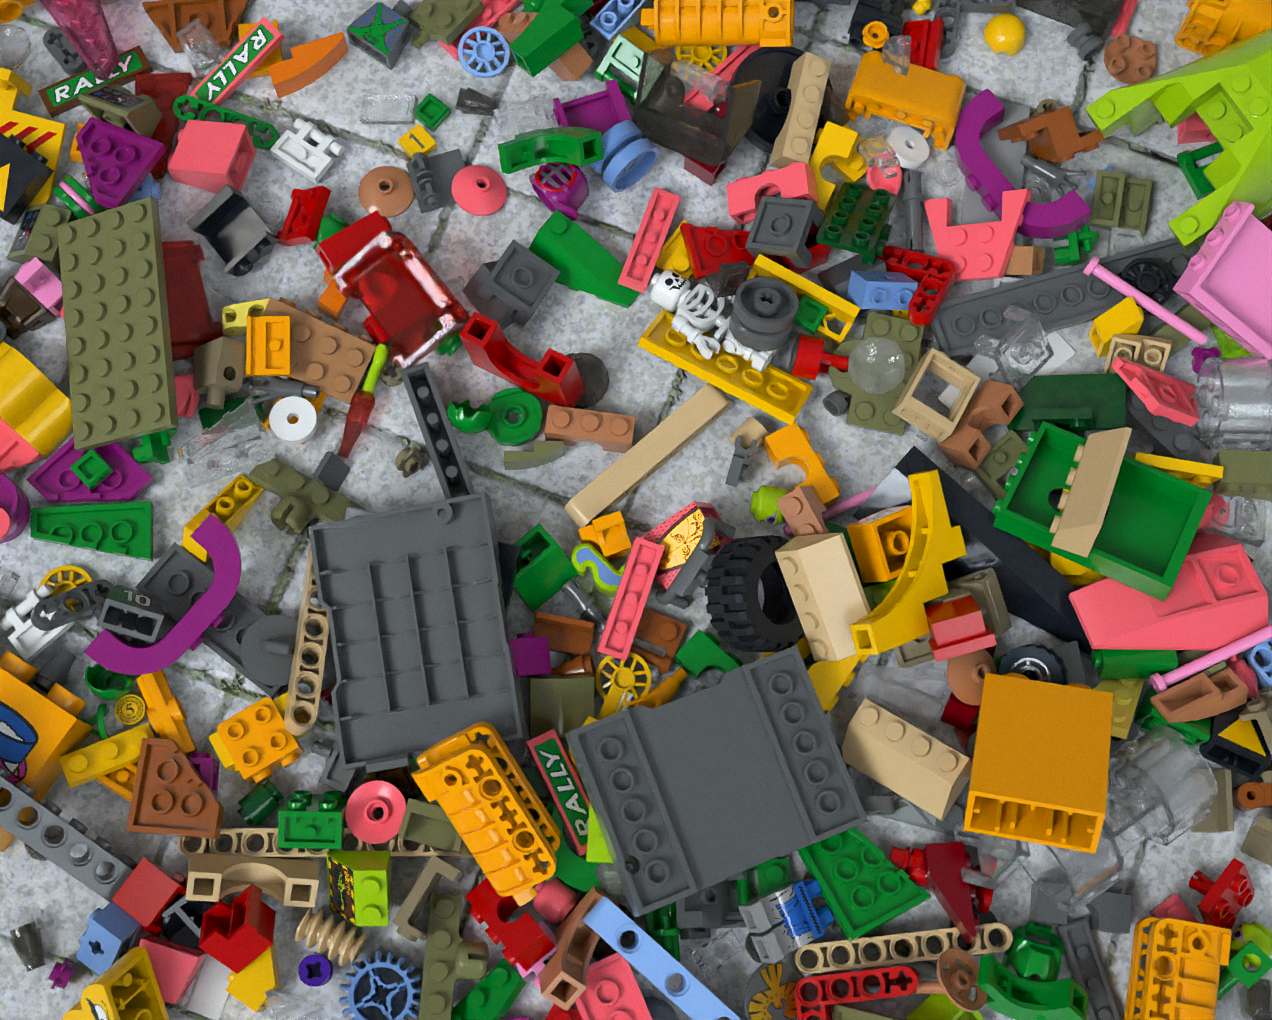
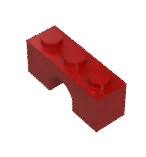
M488 878L484 879L465 896L472 905L468 911L479 924L484 921L489 927L484 931L496 945L502 942L506 948L501 953L512 966L519 963L527 972L555 947L554 943L528 912L518 920L508 923L510 916L519 908V905L512 895L506 897L499 896Z

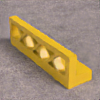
M761 254L758 255L753 264L752 271L746 279L755 278L756 275L774 278L786 283L794 290L798 298L801 299L805 294L829 308L827 314L829 315H825L821 322L822 326L819 325L816 332L839 345L845 339L861 309ZM837 318L846 323L841 334L837 335L828 329L826 320Z

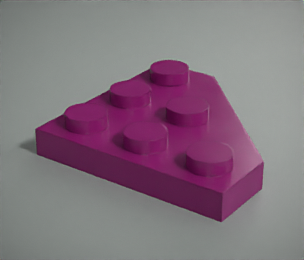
M90 117L76 135L96 203L111 209L129 202L166 151L162 142Z
M74 436L26 479L48 502L133 501L155 481L118 443L94 448L114 472L91 491L69 468L89 451L75 450Z

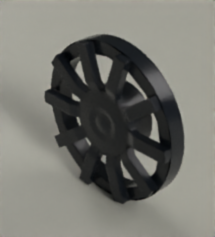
M1147 257L1135 259L1128 263L1120 274L1122 280L1125 281L1126 279L1134 282L1131 286L1150 296L1151 299L1160 305H1164L1173 293L1174 279L1172 273L1166 265L1156 259ZM1144 264V271L1140 273L1136 265ZM1149 264L1158 269L1155 272L1149 271ZM1132 269L1137 278L1126 274L1127 271ZM1162 272L1166 279L1159 280L1157 275ZM1168 284V291L1159 289V285ZM1154 292L1164 296V298L1158 301Z

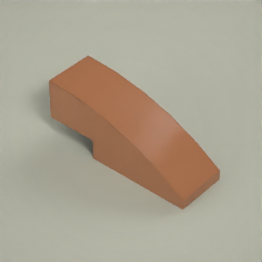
M1228 667L1210 677H1207L1204 672L1151 697L1150 702L1168 723L1195 721L1218 715L1247 703L1248 687Z

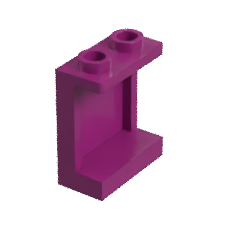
M616 79L605 82V90L565 103H560L559 98L553 99V109L550 110L554 126L590 128L601 131V136L616 124L625 120H632Z

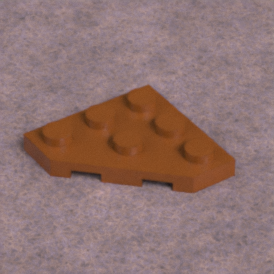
M142 738L126 831L131 833L219 840L224 807L178 743L170 739Z

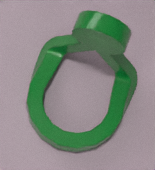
M109 704L99 705L97 715L90 721L82 719L91 726L98 722L99 731L92 728L89 733L103 740L111 737L107 735L104 725V717L109 713Z

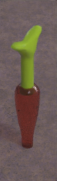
M385 344L377 345L363 388L357 391L351 400L342 443L337 456L345 459L349 458L354 444L371 416L376 400L373 392L390 350Z

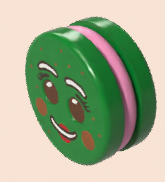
M69 174L63 178L64 181L60 182L59 186L56 185L52 189V192L80 219L106 211Z

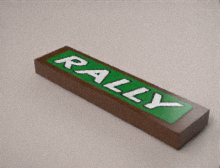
M140 45L38 92L50 116L53 118L81 105L78 97L86 91L102 84L115 88L117 85L123 86L152 73L153 70Z

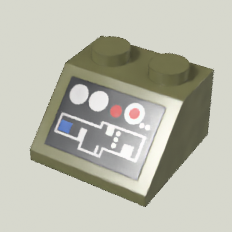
M102 84L80 94L78 97L80 103L93 118L148 138L152 137L163 116L155 105L156 101L144 94L140 96L134 95L128 89L119 85L115 88Z
M46 203L27 208L7 259L24 264L36 257L52 273L61 275L57 226L78 220L71 210Z

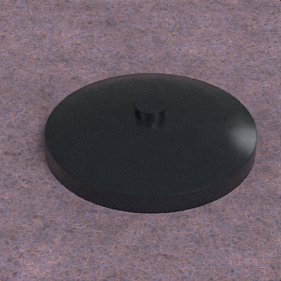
M792 46L761 47L755 50L738 65L729 85V107L737 128L751 144L770 154L773 152L775 139L782 130L790 109L792 94L791 90L788 89V83L793 63L805 53ZM829 78L826 83L815 136L819 128L824 129L826 122H832L834 118L835 97Z

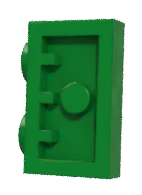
M296 790L293 794H289L278 810V848L342 849L344 813L350 795H343L341 791H326L324 795L312 794V791Z

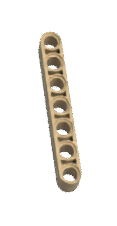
M707 383L576 494L565 505V512L580 528L591 525L592 520L606 515L724 414L731 406L732 401L718 387Z
M311 544L308 549L284 716L286 730L296 736L307 733L317 719L329 634L327 609L324 606L316 607L310 601L311 598L318 599ZM306 627H315L319 635L313 636L309 634ZM302 655L312 656L315 664L309 665L305 663ZM298 684H307L311 689V693H302L298 688ZM294 713L304 714L307 718V723H298L294 718Z
M1002 923L980 925V933H976V938L972 942L970 949L964 952L972 956L1005 951L1012 943V933ZM957 928L859 938L852 942L842 940L807 944L796 951L794 963L800 972L814 974L937 960L948 949L962 950L957 944V937L960 932ZM992 929L1000 931L1003 936V942L999 947H995L989 942L988 935ZM930 936L938 938L941 943V949L937 954L930 953L926 948V940ZM899 939L906 941L910 946L909 955L905 958L899 957L894 950V945ZM867 943H873L878 947L879 956L875 961H868L863 955V948ZM837 946L843 947L848 953V960L844 965H838L832 960V951ZM805 950L813 951L817 957V963L811 969L805 968L800 961V956Z

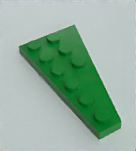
M855 827L797 850L812 878L818 881L821 894L849 942L858 939L932 897L924 889L921 890L909 879L910 876L902 869L899 870L885 857V854Z

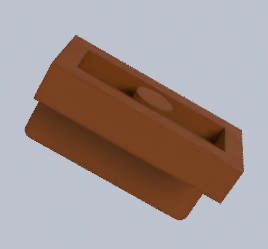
M538 611L535 612L533 632H535V637H548L549 651L573 656L583 654L586 657L590 655L595 623Z

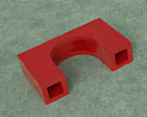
M377 210L318 243L315 249L330 275L358 259L367 257L380 259L395 271L399 281V292L396 300L367 317L363 322V326L375 341L376 346L388 343L434 315L440 308L437 295L431 288L427 289L422 281L424 277L421 270L416 264L412 265L409 261L405 245L402 241H397L391 233L392 226L389 220L384 215L381 216Z
M475 311L459 334L475 366L556 406L574 408L585 390L574 359L549 348L542 360L537 362L521 353L509 343L499 323Z

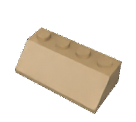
M1123 427L1089 434L1085 445H1078L1073 461L1078 462L1077 468L1071 467L1065 483L1070 486L1069 492L1063 491L1057 507L1062 509L1061 516L1055 515L1049 530L1050 533L1054 534L1051 546L1087 558L1101 529L1132 432L1131 428Z
M843 532L794 537L776 550L775 555L814 660L838 661L855 655L856 650L850 624L867 616L871 610Z
M866 698L849 722L842 745L844 763L940 821H943L970 779L972 767L970 758Z

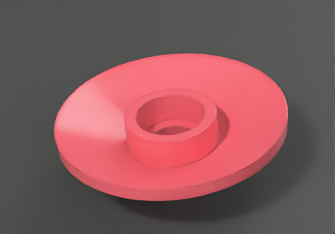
M470 165L464 167L457 172L452 181L451 191L455 202L461 209L472 215L488 216L494 214L502 208L506 201L507 188L504 180L496 171L487 166ZM477 184H482L485 188H480Z
M370 781L364 783L348 799L345 810L348 828L356 838L370 844L385 843L398 835L407 803L401 791L388 782ZM383 808V817L376 819L374 815L376 809Z

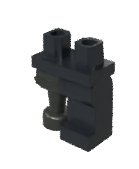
M859 0L850 22L848 44L856 48L862 47L864 43L862 40L864 37L862 35L864 27L871 22L879 21L887 27L889 39L885 41L883 47L877 49L873 47L872 51L881 52L886 56L889 50H893L903 24V18L901 17L903 10L910 7L912 0H890L892 8L889 12L882 10L885 0Z

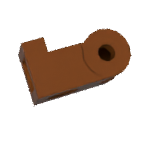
M1248 782L1233 788V806L1240 811H1250L1256 808L1272 809V783Z

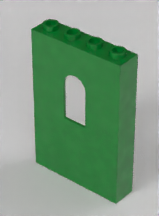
M1043 421L1039 430L1033 429L1026 442V446L1030 447L1028 452H1021L1014 467L1019 470L1016 476L1010 474L1003 489L1008 492L1005 499L999 496L992 513L997 515L993 526L1164 602L1175 583L1213 493L1124 455L1108 504L1110 509L1087 558L1051 546L1054 534L1050 533L1049 530L1055 515L1061 516V512L1051 507L1048 495L1051 491L1058 488L1070 489V486L1065 483L1071 467L1077 468L1078 462L1073 461L1079 444L1085 445L1087 439Z

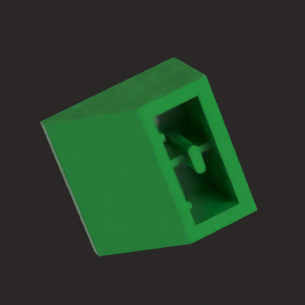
M540 523L514 543L515 545L522 546L513 590L534 613L557 594L569 580L577 577L579 574L558 543Z
M1152 687L1145 692L1133 723L1141 726L1140 730L1150 736L1157 737L1159 735L1169 740V745L1180 750L1190 749L1208 742L1211 731V717L1181 723H1168L1150 702V698L1157 695L1154 688Z

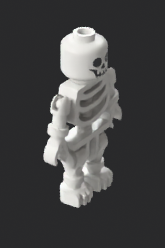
M671 269L665 270L662 274L656 273L649 283V288L652 289L651 300L669 312L677 310L676 316L672 321L673 329L679 334L683 333L691 345L696 344L704 358L710 360L713 350L715 354H718L721 347L719 343L725 338L726 340L722 343L724 350L729 353L744 355L743 359L747 361L751 359L753 361L751 367L762 373L770 363L773 355L776 356L782 349L780 347L771 351L753 350L743 346L733 337L729 329L730 316L726 319L721 314L725 304L728 306L729 304L734 305L736 294L734 289L730 288L727 290L720 287L719 283L709 280L704 285L698 284L691 290L690 281ZM715 325L719 327L715 332L714 338L702 335L710 331Z

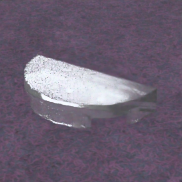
M899 35L887 39L881 52L882 61L885 64L888 62L894 66L896 73L906 76L910 64L911 36Z

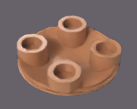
M1118 34L1104 51L1106 69L1115 79L1125 84L1131 85L1150 79L1157 67L1156 47L1150 41Z

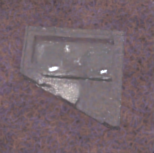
M1240 496L1231 497L1209 522L1205 531L1260 548L1265 542L1267 500L1250 499Z

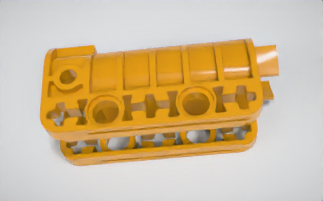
M654 0V9H642L641 26H647L648 30H654L657 46L760 45V47H793L795 0ZM779 12L778 16L773 18V15Z
M1188 0L1187 6L1190 11L1186 18L1182 20L1174 41L1181 48L1207 56L1235 42L1271 28L1272 0Z
M487 722L475 723L434 744L419 755L416 760L421 769L411 773L412 777L429 803L434 800L438 801L497 894L502 897L512 895L519 907L537 896L538 892L534 885L549 879L556 870L557 858L555 851L560 846L561 833L494 726ZM478 732L482 735H489L487 744L490 747L489 750L483 740L476 741ZM496 757L506 761L507 767L502 770L495 759ZM510 773H511V777H510L511 782L509 781V779H508V777H507ZM513 785L515 787L519 785L521 786L520 796L516 792ZM528 808L536 810L539 818L534 820ZM544 834L547 837L553 836L551 844H549ZM540 861H548L546 869L540 865Z
M1144 917L1140 919L1134 928L1124 1020H1136L1138 1018L1139 1020H1215L1220 966H1228L1232 930L1172 918ZM1151 922L1152 927L1151 930H1149L1148 938V935L1143 933V928L1149 927ZM1146 944L1148 947L1147 949H1141V945ZM1147 954L1144 972L1139 962L1140 958ZM1138 975L1144 977V982L1138 980ZM1136 991H1142V999L1136 997ZM1134 1007H1135V1008H1139V1009H1140V1013H1139V1012H1135V1013H1134Z

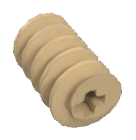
M310 908L295 933V941L300 943L307 937V948L311 949L318 943V954L322 955L329 949V960L333 961L340 955V966L344 967L350 961V966H352L362 951L368 933L364 932L359 938H356L357 927L354 926L348 932H345L346 921L343 920L337 926H334L335 915L332 914L326 920H323L324 909L321 908L318 912L312 914V908Z

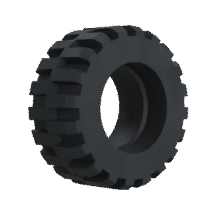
M774 535L737 538L724 545L719 551L720 554H716L711 562L713 567L707 572L708 586L705 587V596L708 597V604H706L707 613L711 614L712 619L710 622L715 630H719L718 635L724 642H728L730 647L736 650H742L743 652H779L793 647L805 635L775 555L776 550L789 542L786 538ZM760 579L762 581L764 589V604L762 609L758 598V585Z

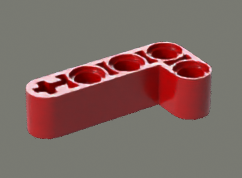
M905 965L803 978L795 987L798 1020H810L813 1015L820 1017L821 1020H832L831 1004L911 995L919 990L922 981L921 975L916 968ZM903 971H905L907 977H912V983L907 985V990L904 984L890 986L889 979L903 977ZM871 975L877 976L881 982V988L876 994L870 992L866 985L867 979ZM839 979H844L849 984L850 989L846 997H841L836 992V983ZM808 983H813L818 988V996L814 1001L806 997L805 988Z

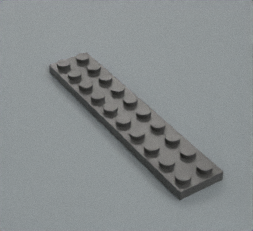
M1176 237L1099 258L1098 264L1120 278L1121 272L1131 261L1144 257L1153 258L1167 266L1172 273L1175 286L1187 269L1190 259L1200 250V246L1198 244L1186 252ZM1090 261L945 301L930 325L939 350L946 353L949 359L954 360L1092 321L1125 298L1119 291L1092 273L1089 277L1082 273ZM1144 264L1136 265L1140 273L1144 271ZM1149 264V271L1155 272L1158 269ZM1132 269L1127 271L1126 274L1137 278ZM1162 272L1157 275L1159 280L1166 279ZM1125 279V282H1127L1128 284H1134V282ZM1168 284L1159 285L1158 288L1167 292ZM1173 290V293L1170 298L1178 297L1180 295ZM1154 292L1158 301L1164 298V296Z

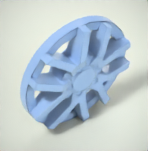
M485 26L475 27L462 36L458 46V57L464 70L472 74L473 77L493 78L506 67L509 60V46L503 35L495 29ZM480 32L487 33L486 41H481ZM476 33V42L468 39V37ZM491 34L497 37L499 41L490 43ZM465 43L473 47V50L464 49L463 44ZM503 45L504 51L495 52L496 47ZM463 54L470 56L471 58L466 62L463 57ZM504 56V61L501 65L497 57ZM473 61L479 63L475 70L470 67ZM492 62L498 69L492 71L489 63ZM484 66L488 73H482L479 70Z

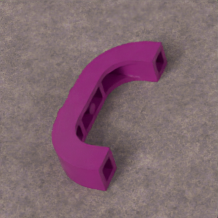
M987 88L975 96L960 114L955 133V156L958 167L965 176V182L969 189L973 192L977 191L982 197L981 200L984 207L989 212L993 211L1002 220V192L1016 189L986 155L980 145L982 137L1004 120L1005 107ZM1074 189L1051 203L1037 204L1029 201L1026 202L1022 213L1024 216L1022 224L1018 226L1016 232L1037 239L1062 237L1087 224L1090 219L1091 209Z
M211 512L190 535L211 556L215 569L214 579L210 587L164 637L154 643L136 644L124 639L117 632L104 628L84 650V653L96 663L111 671L128 675H142L159 671L171 665L188 648L194 651L205 639L202 633L210 625L215 628L226 616L223 610L234 597L240 582L242 571L241 552L230 528L217 515Z

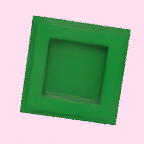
M430 93L412 111V117L432 132L451 114V109Z
M804 294L799 302V309L793 323L815 334L829 308Z
M93 448L69 467L91 491L114 472Z

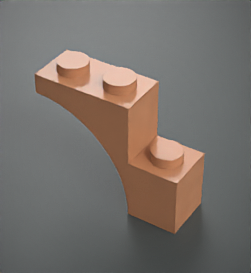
M538 12L506 13L498 21L499 25L495 30L503 35L507 42L512 43L531 24ZM578 42L548 67L562 81H578L593 60Z
M596 886L591 888L555 931L558 952L538 974L541 995L565 1011L573 1005L587 988L588 966L600 938L583 919L603 896L620 908L618 901Z

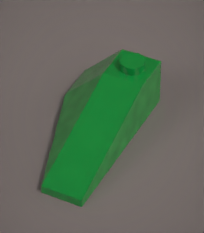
M557 209L538 230L528 249L560 271L555 282L569 286L571 290L577 292L580 290L595 295L598 299L625 308H629L641 294V292L618 284L624 266L579 225Z

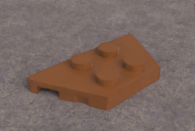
M158 0L142 2L146 14L174 53L229 47L249 0Z

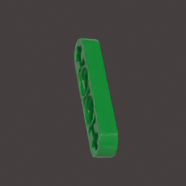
M189 95L179 96L173 103L175 115L185 123L188 120H197L199 118L191 112H187L186 116H184V112L180 108L182 105L187 106L188 102H190V106L194 110L200 111V121H206V116L211 111H217L221 114L220 122L235 123L239 120L245 121L248 125L250 137L253 135L252 142L254 146L262 150L270 151L280 138L279 132L269 123ZM254 125H257L255 130L262 134H266L270 130V134L274 137L273 140H267L266 144H263V139L253 134Z

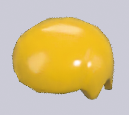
M1010 13L999 14L991 18L984 29L985 43L995 54L1005 52L1009 56L1016 55L1023 49L1026 42V30L1023 21Z

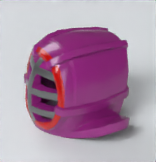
M563 162L541 165L536 174L529 175V180L535 193L546 208L552 213L557 209L572 221L579 217L577 211L589 196V187L586 175L577 165Z

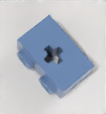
M852 270L846 298L861 309L908 310L909 302L917 289L918 283L902 272Z
M113 901L103 909L97 908L88 918L87 924L89 927L79 939L81 946L76 958L100 976L132 948L142 924Z

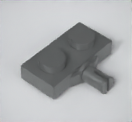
M316 740L313 745L323 750L312 746L311 752L326 758L325 768L318 782L349 795L361 768L342 770L338 740L332 747Z

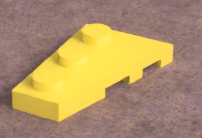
M1104 679L1093 689L1113 693L1112 736L1127 740L1145 679Z

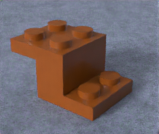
M1070 106L1045 110L997 130L1000 141L1011 139V142L1015 143L1021 140H1028L1033 157L1037 160L1040 158L1051 164L1057 161L1062 163L1075 157L1074 154L1082 151L1086 153L1100 147L1098 142L1108 139V137L1104 139L1098 129L1078 133Z

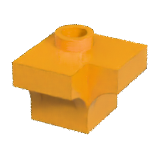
M621 511L601 516L592 520L591 525L578 529V537L581 544L590 543L608 562L627 556L630 553L632 545Z

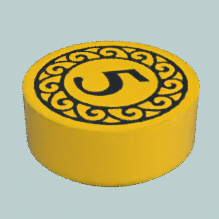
M125 695L115 705V716L121 723L127 726H136L145 720L148 707L146 702L139 696Z

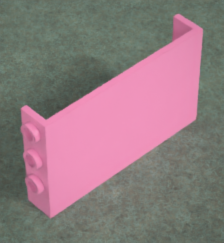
M1233 201L1224 210L1223 217L1216 227L1207 235L1205 243L1198 253L1190 259L1187 269L1175 284L1173 290L1272 371V231L1251 214L1255 208L1253 204Z

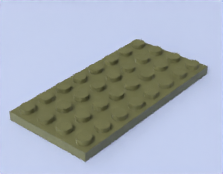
M150 196L57 226L75 450L86 451L91 448L94 449L179 427L158 199Z

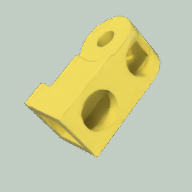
M270 298L223 307L221 310L223 333L229 336L246 334L247 316H262Z

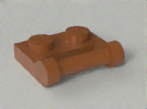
M644 607L634 637L667 652L662 657L633 644L631 645L630 652L637 653L648 664L659 668V672L667 675L687 625Z

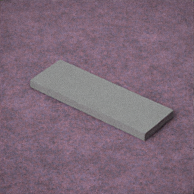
M1000 102L1005 107L1004 120L982 137L980 145L1016 190L1022 189L1024 165L1020 161L1026 153L1027 140L1012 143L1011 139L1000 141L997 130L1028 118L1030 106ZM966 182L960 225L1001 221L993 211L989 212L984 207L981 200L982 197L977 191H971ZM1017 232L1013 240V242L1015 243L1014 246H1016Z

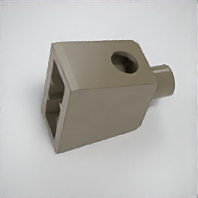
M222 336L194 349L193 388L196 392L207 394V408L215 410L224 409L225 395L239 391L241 388L246 364L247 343Z

